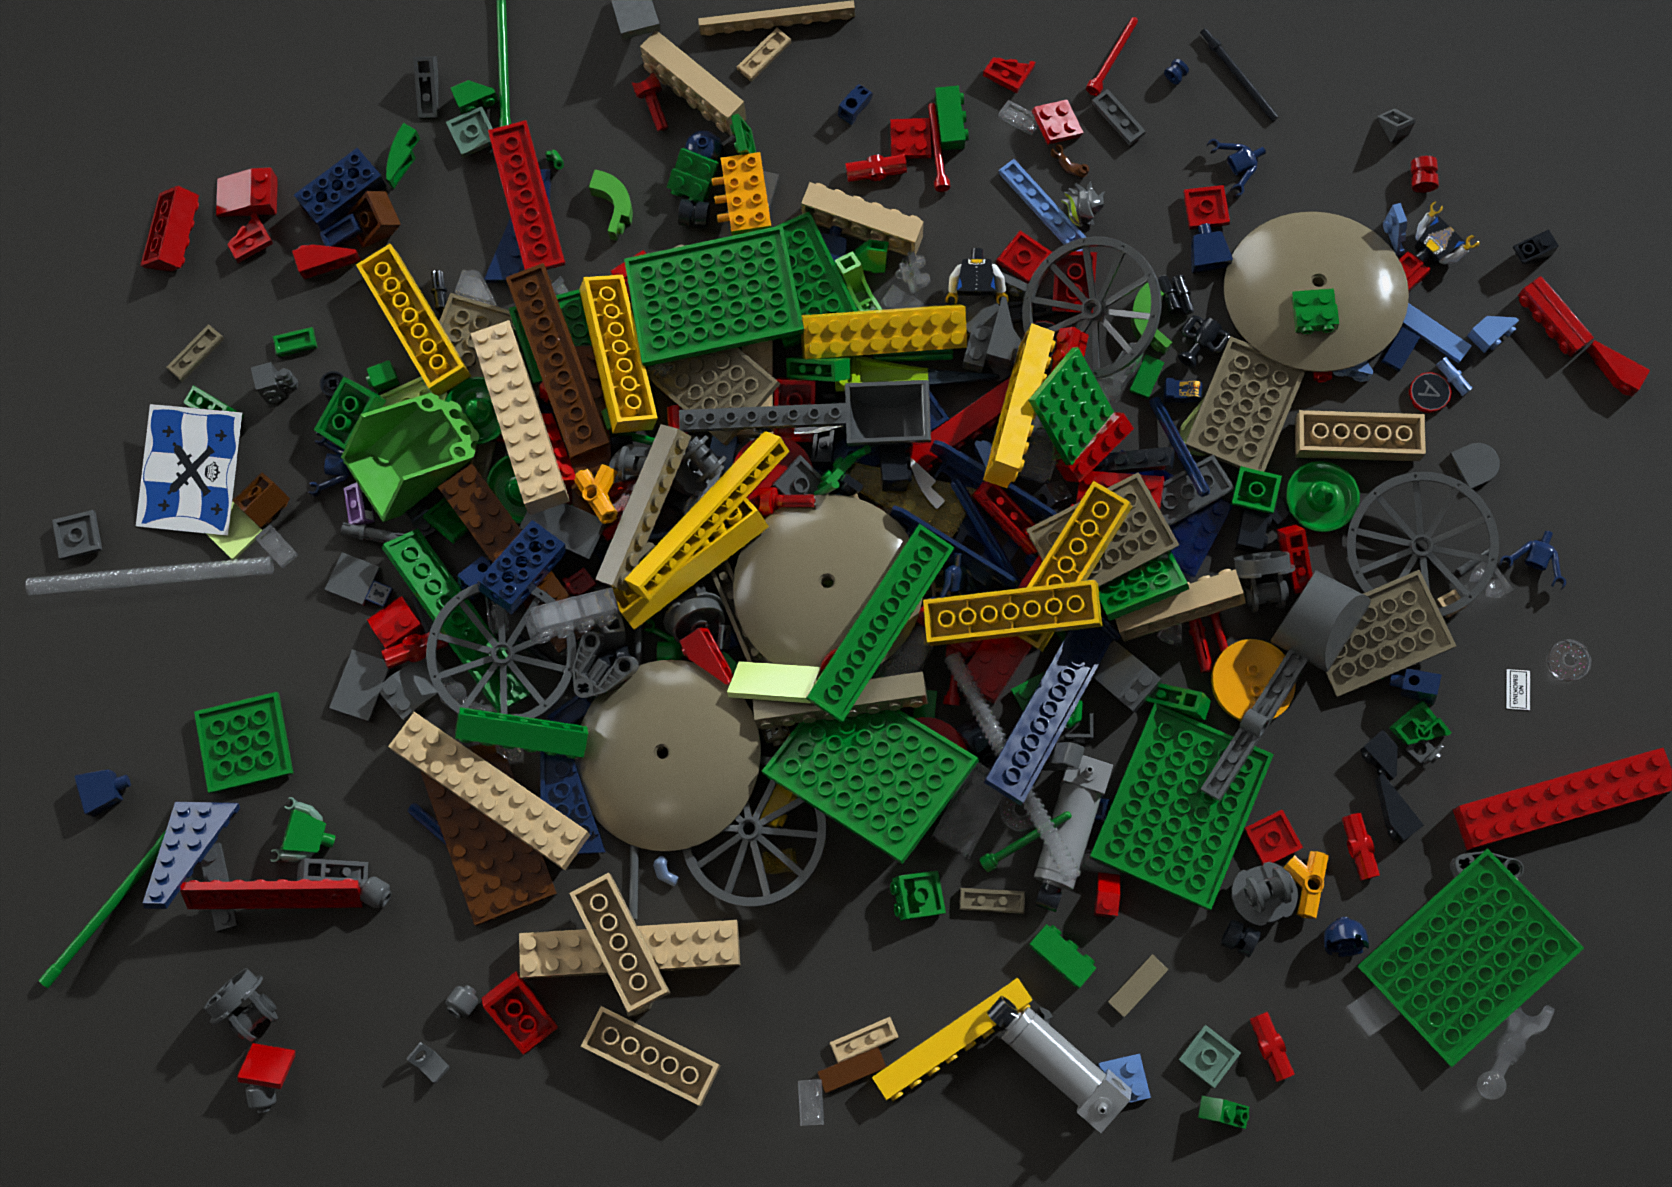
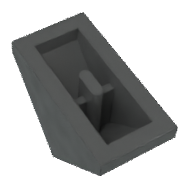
M1392 109L1377 116L1391 143L1408 136L1415 124L1414 118L1397 109Z

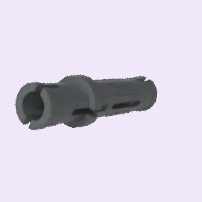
M344 522L341 527L342 536L359 538L360 541L371 540L386 543L404 535L370 528L364 524L360 526Z

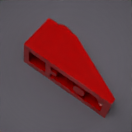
M311 244L302 245L292 251L298 271L303 279L361 261L356 249Z
M1596 340L1586 350L1611 384L1624 395L1633 397L1641 388L1650 369Z
M1292 525L1277 529L1276 531L1280 551L1289 552L1290 563L1295 566V571L1288 573L1293 592L1297 594L1302 592L1313 574L1305 529L1298 525Z
M698 628L680 640L682 652L687 658L724 684L730 685L733 673L708 628Z

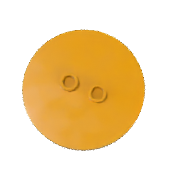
M1257 639L1238 641L1221 652L1213 665L1211 673L1213 694L1221 708L1231 717L1242 721L1245 713L1253 708L1285 657L1283 652L1274 645ZM1296 683L1274 718L1281 715L1290 705L1294 697Z

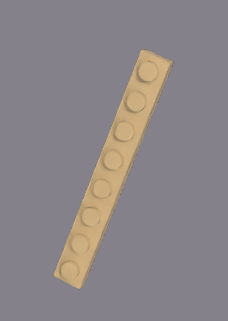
M854 0L698 18L700 34L711 36L715 33L751 31L757 28L770 29L774 26L788 27L793 24H810L817 21L829 22L834 19L847 20L855 17Z

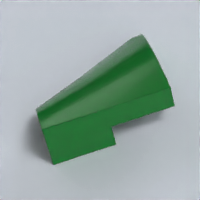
M1420 701L1389 727L1406 745L1423 740H1431L1440 736H1448L1452 733L1441 718H1437L1424 701Z

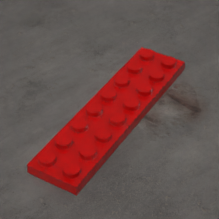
M524 120L488 130L525 270L544 263L547 270L566 265L527 121Z
M259 879L252 882H245L243 880H233L232 882H222L220 880L199 882L197 880L183 882L180 886V892L187 909L363 907V902L360 900L361 889L359 881L353 879H344L342 881H333L331 879H322L321 881H310L308 879H301L299 881H288L285 879L265 881Z

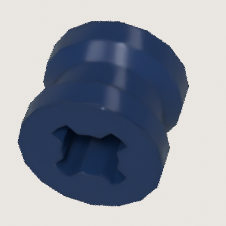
M1174 59L1171 67L1164 70L1166 78L1174 84H1179L1182 81V77L1189 73L1188 66L1179 59Z

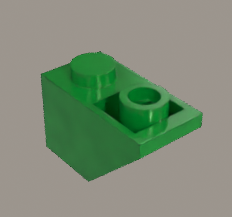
M469 80L450 88L462 115L478 107H490L495 102H498L493 88Z
M869 239L853 251L863 270L873 273H885L888 263L889 242Z
M1202 1096L1198 1118L1246 1129L1250 1107L1224 1099Z

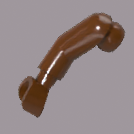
M1060 144L1055 146L1059 153H1056L1052 148L1051 156L1059 159L1058 162L1066 173L1081 178L1087 176L1089 172L1087 164L1080 165L1071 162L1063 154V148Z

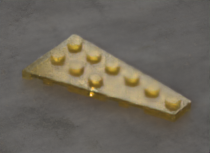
M853 463L846 472V474L864 485L860 491L864 495L892 510L894 505L904 508L950 538L954 536L967 515L954 493L951 483L936 480L931 486L945 500L936 509L922 492L914 475H911L912 480L908 483L907 491L882 492L880 468ZM966 487L970 495L976 490L975 488Z

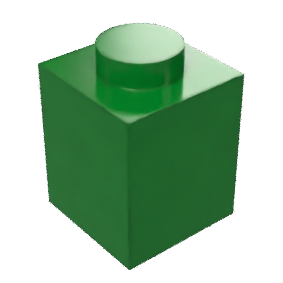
M390 360L367 368L369 376H366L369 387H374L377 393L400 385Z

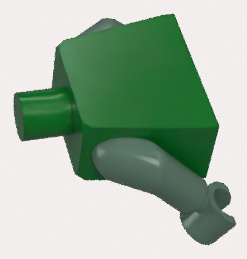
M289 797L288 799L293 802V805L291 807H284L291 812L281 849H273L271 851L278 853V857L275 860L270 859L271 862H299L304 858H311L314 853H318L320 845L332 848L335 841V835L324 833L326 823L323 822L322 816L313 806L298 802L294 798Z

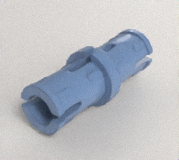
M1447 357L1436 364L1448 378L1447 382H1451L1460 392L1461 396H1464L1473 388L1462 377V372L1460 370L1457 371Z

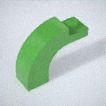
M594 170L589 185L591 196L606 199L613 204L614 213L608 228V234L610 239L618 241L619 235H622L624 232L625 223L630 225L632 223L633 210L629 194L625 186L616 177L603 171Z
M853 251L836 259L835 264L858 311L883 310L872 294L866 282L862 265Z
M1148 282L1140 289L1135 298L1132 308L1134 312L1150 313L1151 294ZM1161 291V301H1162L1163 296H1164V293ZM1131 318L1133 333L1139 341L1145 331L1148 320ZM1158 329L1150 342L1155 351L1161 352L1164 355L1170 350L1172 344Z

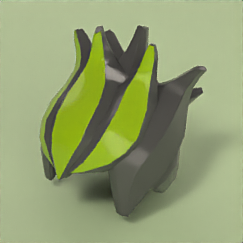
M1091 181L1086 189L1075 183L1074 186L1077 190L1069 188V192L1064 193L1069 199H1062L1061 202L1068 206L1069 219L1074 225L1082 227L1083 224L1081 222L1094 225V215L1104 206L1103 196L1105 191L1097 195L1092 188Z

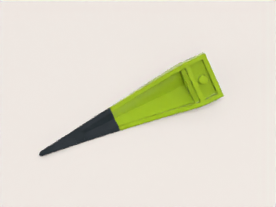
M858 355L843 356L839 358H850V379L836 381L835 388L836 391H845V383L928 380L929 386L998 380L1000 375L929 369Z

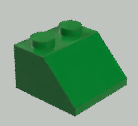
M1241 466L1235 485L1232 505L1273 514L1282 476Z

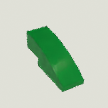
M405 123L402 124L397 132L388 156L386 179L392 189L397 186L416 159L412 150L420 140L417 130Z

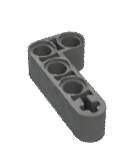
M1071 742L1056 743L1042 770L1079 769L1085 748Z

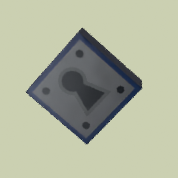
M373 581L365 600L385 608L394 589Z

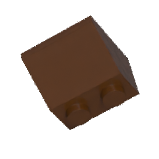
M366 191L347 214L353 213L358 219L363 232L357 235L362 247H367L392 236L401 225L386 191Z
M262 472L232 501L261 528L272 520L274 514L287 506L290 498Z

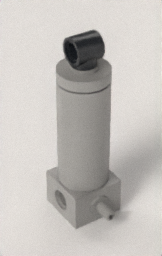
M1083 755L1079 769L1064 771L1060 784L1061 790L1052 819L1066 811H1069L1072 817L1049 831L1046 835L1034 874V878L1042 881L1043 884L1040 887L1035 906L1056 912L1062 895L1061 890H1073L1098 806L1105 794L1113 764Z
M1000 996L987 1011V1015L1000 1027H1006V1032L1002 1039L1078 1105L1077 1113L1097 1131L1102 1133L1131 1099L1132 1089L1109 1069L1105 1073L1031 1008L1027 1007L1022 1013L1017 1012L1018 1009L1009 999Z

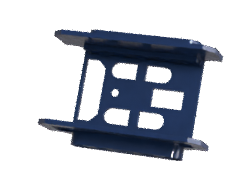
M934 441L929 451L938 456L943 462L933 478L936 479L941 471L950 477L951 483L961 479L965 487L974 492L985 481L983 478L986 467L945 442ZM1011 482L1007 488L1000 486L1033 522L1035 520L1044 521L1057 514L1053 509ZM953 489L947 495L945 502L941 505L932 521L925 522L914 515L925 497L924 493L911 513L904 508L893 506L889 515L905 528L909 538L916 527L921 524L954 547L944 563L945 566H951L953 563V552L960 551L962 552L961 563L969 567L975 584L980 588L989 589L992 583L1005 589L1018 588L1020 583L1012 575L999 568L983 539L978 535L977 529ZM977 502L976 505L981 512L983 507ZM955 507L956 513L952 514L950 508ZM981 512L989 525L1009 536L995 520ZM938 521H945L960 531L956 538L952 539L936 529V523ZM967 535L983 545V555L979 556L962 545ZM1009 536L1003 550L1011 561L1020 546Z

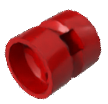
M1420 156L1411 161L1413 191L1426 193L1438 189L1437 158L1433 156Z

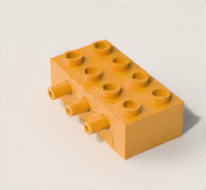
M761 153L722 157L723 176L712 178V185H725L726 195L715 196L714 199L715 204L727 203L729 213L718 214V222L730 221L732 236L771 228Z

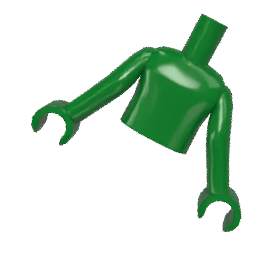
M647 619L645 623L652 624L653 627L651 629H644V631L648 634L654 633L669 641L658 642L657 661H683V658L686 656L682 652V645L672 635L656 628L653 620Z

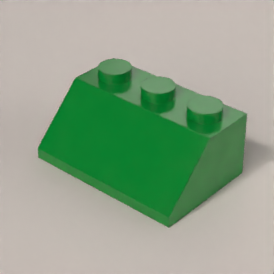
M343 377L314 430L345 449L360 415L382 408L387 400L362 385Z

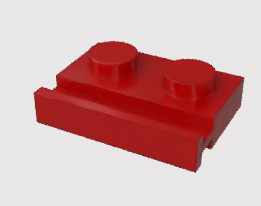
M1409 251L1399 259L1408 282V291L1410 292L1430 273L1431 268L1423 265L1424 263Z

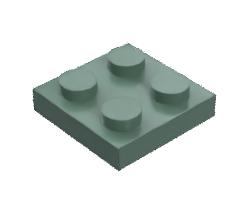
M482 106L446 122L463 158L492 145L488 130L493 128Z
M1204 1025L1178 1061L1212 1088H1215L1241 1052L1207 1025Z

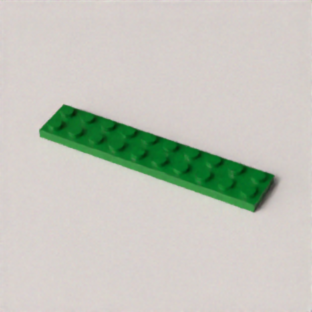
M921 524L916 527L805 699L842 723L950 556L954 549L953 546Z
M418 528L383 544V551L434 622L445 604L462 591ZM469 599L465 600L464 602L477 616V618L481 621V623L485 626V628L489 631V633L493 636L497 643H499L493 635V633L491 632V630L486 625V623L483 621L481 616L478 614L476 609L473 607ZM460 606L450 614L441 629L442 634L493 648ZM449 643L463 664L490 656V654ZM504 649L500 650L497 655L499 659H505L508 656ZM493 662L468 670L477 684ZM500 666L482 689L497 713L501 712ZM507 666V708L532 695L509 666Z

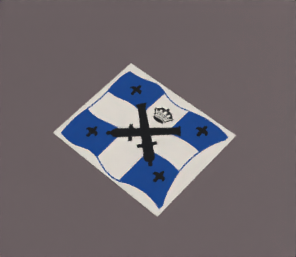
M150 404L136 526L228 535L242 412Z

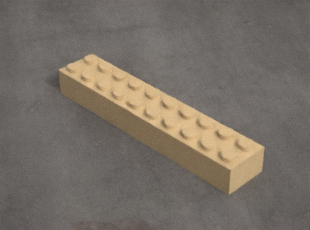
M508 320L471 333L522 499L529 514L532 515L569 502L570 500L522 352L510 321Z
M415 712L388 746L400 757L563 870L567 869L590 836L587 830Z
M737 920L637 926L659 971L740 966L739 927ZM587 929L519 933L520 978L537 979L609 974Z

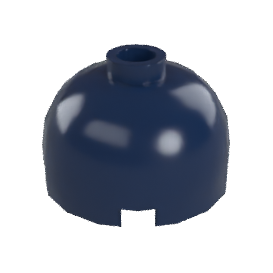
M707 130L697 131L691 134L686 141L685 149L719 162V165L721 164V158L724 157V148L720 138L715 133Z
M1348 917L1337 918L1336 921L1326 928L1324 933L1325 951L1329 955H1332V952H1340L1338 954L1339 957L1354 956L1363 953L1364 947L1369 948L1366 929L1362 924Z

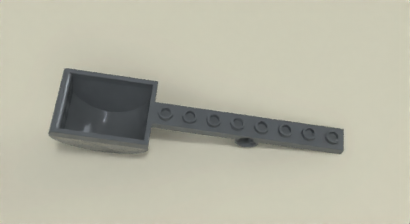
M929 381L845 383L846 403L679 410V429L683 432L753 430L763 433L764 431L772 432L777 428L846 426L847 446L851 447L931 443Z
M1315 570L1271 639V643L1288 651L1253 708L1245 713L1239 730L1201 787V792L1219 802L1221 801L1307 664L1310 663L1325 672L1329 671L1370 606L1371 600L1368 596Z

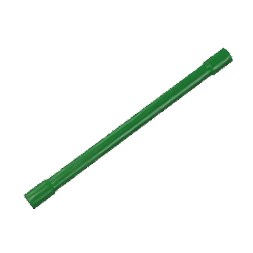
M496 0L500 102L499 127L511 124L506 0Z
M165 832L55 963L40 977L38 981L43 986L49 988L71 959L155 862Z

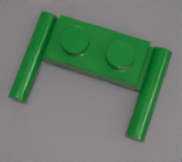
M865 445L844 458L840 456L832 464L834 468L831 471L827 470L820 477L822 481L817 485L819 489L813 495H826L839 487L837 480L856 460L870 453L871 447Z

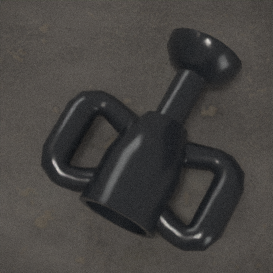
M1193 315L1184 324L1181 333L1185 338L1194 340V345L1189 352L1180 353L1178 359L1184 365L1194 368L1196 365L1195 356L1201 348L1206 347L1212 353L1220 354L1225 350L1230 334L1222 330L1221 325L1214 319L1205 318L1203 320L1200 316ZM1198 322L1200 327L1196 334L1189 333L1194 324ZM1217 336H1222L1223 339L1217 347H1214L1212 342Z

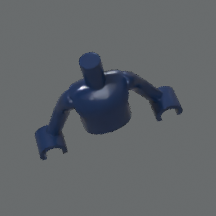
M1216 139L1209 140L1206 146H1215L1210 151L1211 154H1214L1218 149L1239 150L1229 155L1227 161L1235 175L1247 171L1240 182L1235 184L1230 190H1239L1240 193L1234 198L1241 197L1244 192V185L1257 169L1256 158L1266 154L1265 148L1261 147L1252 151L1243 144L1219 143Z
M316 432V435L322 436L323 439L321 441L315 440V443L319 446H326L337 453L326 454L325 475H336L338 477L319 485L316 482L309 483L311 487H317L314 492L308 491L313 497H317L321 490L345 481L351 473L341 458L344 449L332 444L318 432Z
M1550 531L1544 532L1541 541H1529L1511 556H1503L1499 562L1500 567L1503 561H1507L1509 563L1507 570H1509L1513 565V561L1529 550L1525 560L1526 565L1540 571H1545L1552 558L1555 579L1551 586L1553 587L1555 582H1560L1562 584L1561 591L1566 585V579L1561 576L1558 553L1553 546L1549 545L1553 535Z
M960 551L953 552V563L944 571V584L938 598L945 597L947 591L953 592L963 589L965 576L969 584L965 590L966 595L977 594L982 591L980 587L976 586L969 567L961 563L962 552Z

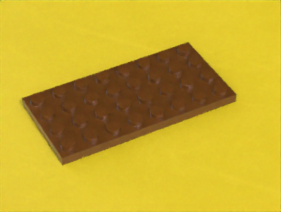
M479 743L468 748L516 781L502 745L493 744L492 746H485ZM420 770L475 926L557 895L543 855Z

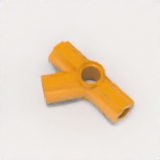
M602 464L595 477L588 469L580 470L575 474L574 481L582 492L583 498L590 504L599 520L606 524L612 523L618 514L608 496V492L618 472Z
M1310 851L1307 866L1294 856L1283 867L1302 889L1297 915L1303 918L1316 919L1329 857L1325 853ZM1309 880L1317 883V890H1312L1308 887Z

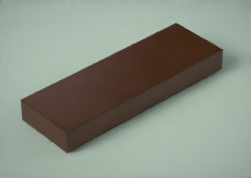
M876 1047L817 1073L825 1093L885 1069L886 1064L879 1047Z

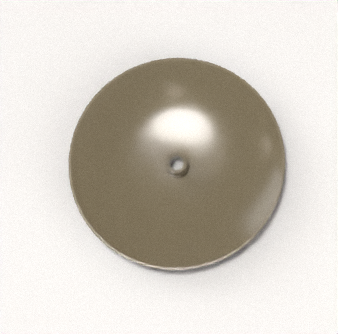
M1299 212L1269 220L1250 232L1240 242L1232 254V263L1227 265L1224 277V299L1234 326L1241 336L1258 352L1279 364L1294 369L1331 372L1362 364L1375 357L1392 342L1398 334L1407 313L1409 299L1408 282L1401 262L1394 251L1371 229L1340 215L1325 212ZM1334 288L1339 316L1338 329L1331 333H1323L1322 331H1315L1306 335L1295 333L1292 291Z
M815 495L816 503H814V507H781L775 510L773 514L764 519L769 527L748 542L740 552L733 580V597L737 616L750 642L773 664L820 667L821 669L824 657L830 651L840 646L909 540L903 528L883 510L866 501L845 495ZM830 580L833 582V585L830 588H824L822 583ZM922 599L880 664L890 658L910 635L917 621Z
M660 660L640 665L635 674L612 692L599 695L590 705L581 726H587L588 739L584 757L575 759V765L593 816L615 837L636 847L654 851L687 849L706 842L721 833L735 820L747 804L754 790L760 769L761 743L759 730L744 698L728 697L727 691L730 685L724 684L697 664L682 660ZM667 748L668 756L662 759L661 752Z

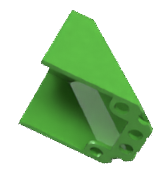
M428 393L361 414L341 458L381 520L385 522L404 514L470 462L474 457L480 435L473 428L472 423L466 414L463 413L458 403L451 400L446 402L439 399L438 395Z

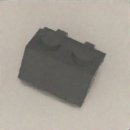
M271 362L251 367L256 391L266 403L274 404L280 402L281 399L287 398L284 387L293 390L298 388V380L288 369L283 368L277 371Z

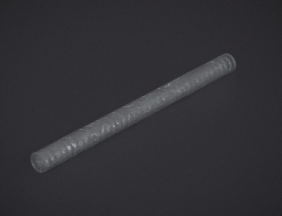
M267 556L266 559L264 557H260V559L254 557L253 560L251 558H247V560L243 558L240 561L238 559H234V561L228 560L227 562L222 560L221 563L219 561L214 563L209 561L208 564L202 562V564L195 563V565L193 563H189V565L183 564L182 566L180 564L176 566L170 565L169 567L165 565L163 568L157 566L156 568L150 567V569L144 567L143 569L137 568V570L131 568V570L125 569L124 571L120 569L118 571L112 570L111 572L79 573V575L76 573L73 575L67 574L66 576H42L40 578H27L25 588L29 596H34V594H58L60 592H73V590L74 592H79V590L85 591L86 589L88 591L92 589L98 590L99 588L102 590L105 587L111 589L112 587L118 588V586L124 588V586L130 587L132 585L136 587L137 585L143 586L144 584L147 586L150 584L156 585L157 583L163 584V582L169 584V582L176 583V581L178 583L182 581L188 582L189 580L201 581L202 578L203 580H208V578L214 580L215 577L216 579H221V577L225 579L228 576L230 578L234 576L240 577L241 575L246 577L247 574L249 576H253V574L258 576L260 573L262 575H266V573L272 574L274 563L271 556Z
M960 652L953 653L945 659L944 663L948 664L947 668L951 670L950 674L955 676L953 679L958 682L956 685L961 687L960 692L964 693L963 697L967 699L966 703L970 704L969 708L973 710V716H976V721L980 722L979 727L983 728L982 732L986 733L985 738L989 739L988 743L992 745L991 749L995 751V756L998 757L1007 741L1005 739L1006 734L1002 733L1003 729L999 727L1000 723L996 721V716L992 715L993 711L989 710L990 705L986 704L987 700L983 698L984 694L980 693L981 689L977 687L978 683L974 681V676L970 675L971 671L967 669L968 665L964 664L965 660L961 658L962 654ZM1032 786L1023 803L1025 805L1024 809L1028 810L1027 815L1031 816V822L1034 821L1033 826L1037 827V833L1041 834L1040 839L1044 840L1043 844L1045 846L1047 845L1046 850L1051 852L1050 857L1054 858V864L1057 863L1056 868L1060 869V875L1064 876L1063 881L1069 882L1077 878L1081 871L1077 870V864L1073 863L1075 861L1074 858H1071V853L1067 852L1068 847L1064 846V840H1061V835L1057 834L1058 829L1054 828V822L1050 821L1052 819L1051 816L1047 815L1048 811L1044 810L1045 805L1040 803L1042 800L1037 797L1038 793L1034 792L1035 787Z

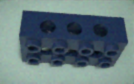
M357 147L295 193L294 196L319 229L324 231L344 218L366 191H380L386 184L380 173Z
M531 520L477 580L478 590L512 615L565 555V543Z

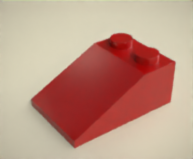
M251 168L217 179V217L248 216L254 212L257 215L277 214V176L272 168Z
M1075 251L1059 260L1056 265L1089 299L1083 251ZM1090 252L1095 282L1097 252ZM1054 273L1053 300L1082 305L1083 302ZM1052 307V311L1082 313L1080 311Z
M787 377L776 378L780 385L774 391V406L817 404V380L789 379ZM795 428L774 429V435L786 437L794 442H813L814 433L794 434Z
M517 971L481 998L484 1009L523 1055L558 1028L553 1018L523 978H520Z

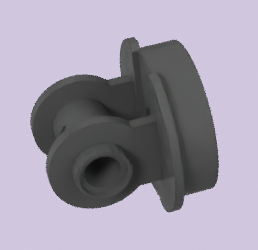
M689 435L691 439L671 486L684 495L701 496L705 495L723 476L725 468L723 462L727 458L725 456H716L705 445L708 439L706 435L704 437Z
M628 444L619 449L612 457L609 467L618 472L612 488L619 496L630 499L638 480L635 476L640 475L649 454V448L635 447L634 444Z
M1269 551L1235 557L1234 564L1238 578H1245L1246 581L1242 590L1246 602L1245 606L1249 607L1251 613L1258 612L1259 605L1266 602H1275L1278 609H1284L1286 600L1289 599V590L1286 581H1283L1282 574L1295 571V566L1290 563V553ZM1272 574V582L1256 584L1255 578L1262 577L1261 575Z
M696 582L666 605L668 611L663 621L666 631L678 643L698 628H708L714 637L719 632V625H724L725 622L723 614L724 604L719 596L706 592L702 582Z
M1267 862L1263 866L1254 867L1248 871L1243 870L1238 873L1232 886V900L1236 910L1245 920L1254 925L1263 926L1274 923L1282 917H1289L1296 907L1298 891L1294 879L1283 867Z
M245 968L226 982L204 1006V1010L212 1017L210 1023L215 1025L226 1017L230 1021V1028L239 1038H246L251 1042L254 1041L256 1035L253 1030L259 1026V1022L262 1023L267 1018L272 1022L278 1019L275 1012L277 1008L271 999L265 994L259 995L255 991L262 982L263 977L261 975L255 976L248 968ZM249 998L252 1003L238 1015L234 1009Z

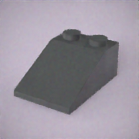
M1002 296L984 366L1007 372L1009 366L1013 367L1018 348H1014L1016 339L1007 299Z
M1115 640L1109 645L1092 676L1134 713L1163 682L1159 676Z
M426 657L421 661L408 664L376 688L405 722L408 721L414 712L418 715L421 714L440 697L431 681ZM436 660L438 672L446 671ZM451 676L441 679L446 690L456 683Z

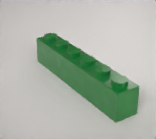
M459 707L455 739H459V741L464 743L480 742L485 746H492L493 744L502 745L506 749L523 748L527 752L543 751L545 754L553 756L563 754L568 758L576 759L584 757L588 739V728L581 725Z

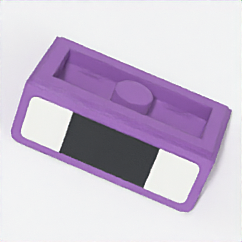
M356 482L345 487L344 495L349 524L365 525L375 522L373 506L359 484Z

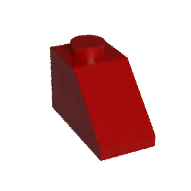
M1098 872L1094 916L1116 918L1120 901V875Z

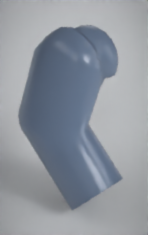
M659 856L653 864L657 878L675 886L679 877L668 872L667 858Z

